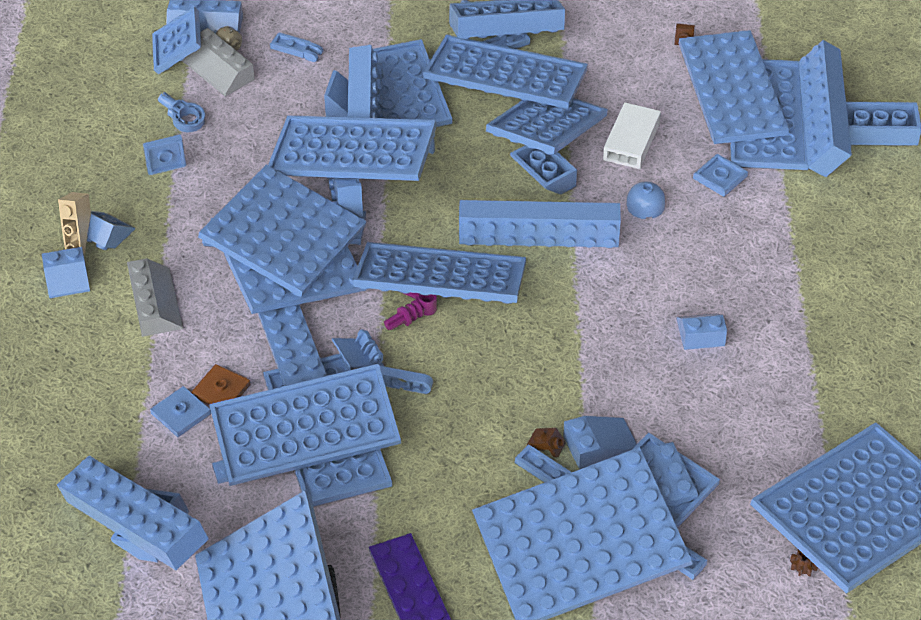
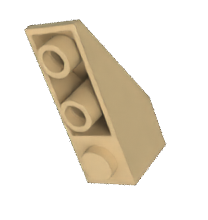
M71 192L58 199L65 250L82 247L85 255L91 216L89 194Z

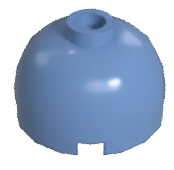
M639 182L628 192L627 209L629 213L640 219H646V217L656 218L665 210V194L661 187L655 183Z

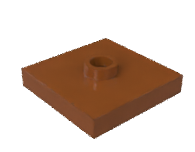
M215 364L191 393L200 401L209 405L241 397L251 385L249 379Z

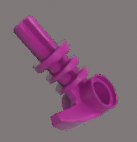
M403 293L415 300L411 301V304H406L405 307L400 306L397 308V314L384 321L386 329L393 330L403 323L409 326L412 324V321L421 318L423 315L430 316L435 314L437 311V295Z

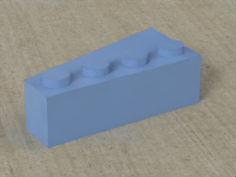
M327 177L332 201L362 218V188L359 179Z

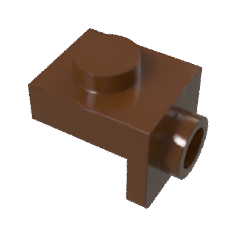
M677 23L674 45H679V38L694 37L695 25Z
M537 428L527 445L529 444L537 450H549L554 458H558L566 442L557 428Z

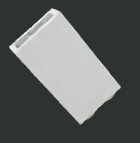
M624 102L604 146L603 160L640 169L660 125L661 111Z

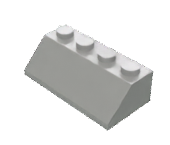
M209 28L200 32L201 47L182 60L225 97L255 80L253 64Z
M147 258L127 262L142 337L183 329L170 268Z

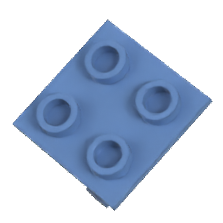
M359 330L356 339L332 338L333 343L349 368H362L375 364L384 366L382 363L383 353L379 350L375 341L371 339L372 337L367 330Z

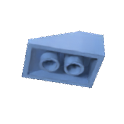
M582 416L564 421L563 437L579 469L628 452L637 445L624 418Z

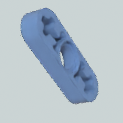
M379 366L385 387L404 388L403 390L423 394L430 393L433 385V379L430 376Z

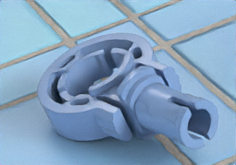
M166 92L159 96L158 102L168 108V116L173 119V124L178 130L189 133L202 128L205 123V112L201 106L195 103H187L183 99L175 100ZM189 114L197 117L192 122L188 121L187 124H185V120L181 119Z

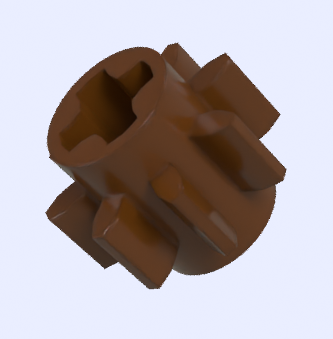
M799 549L797 550V555L791 554V570H797L799 572L798 576L807 574L810 577L812 570H818V567Z

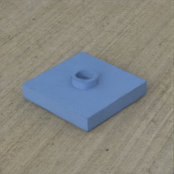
M181 134L143 143L149 175L186 167Z
M716 154L693 174V179L725 197L748 176V171Z
M184 386L150 409L151 414L177 437H180L211 415V410Z

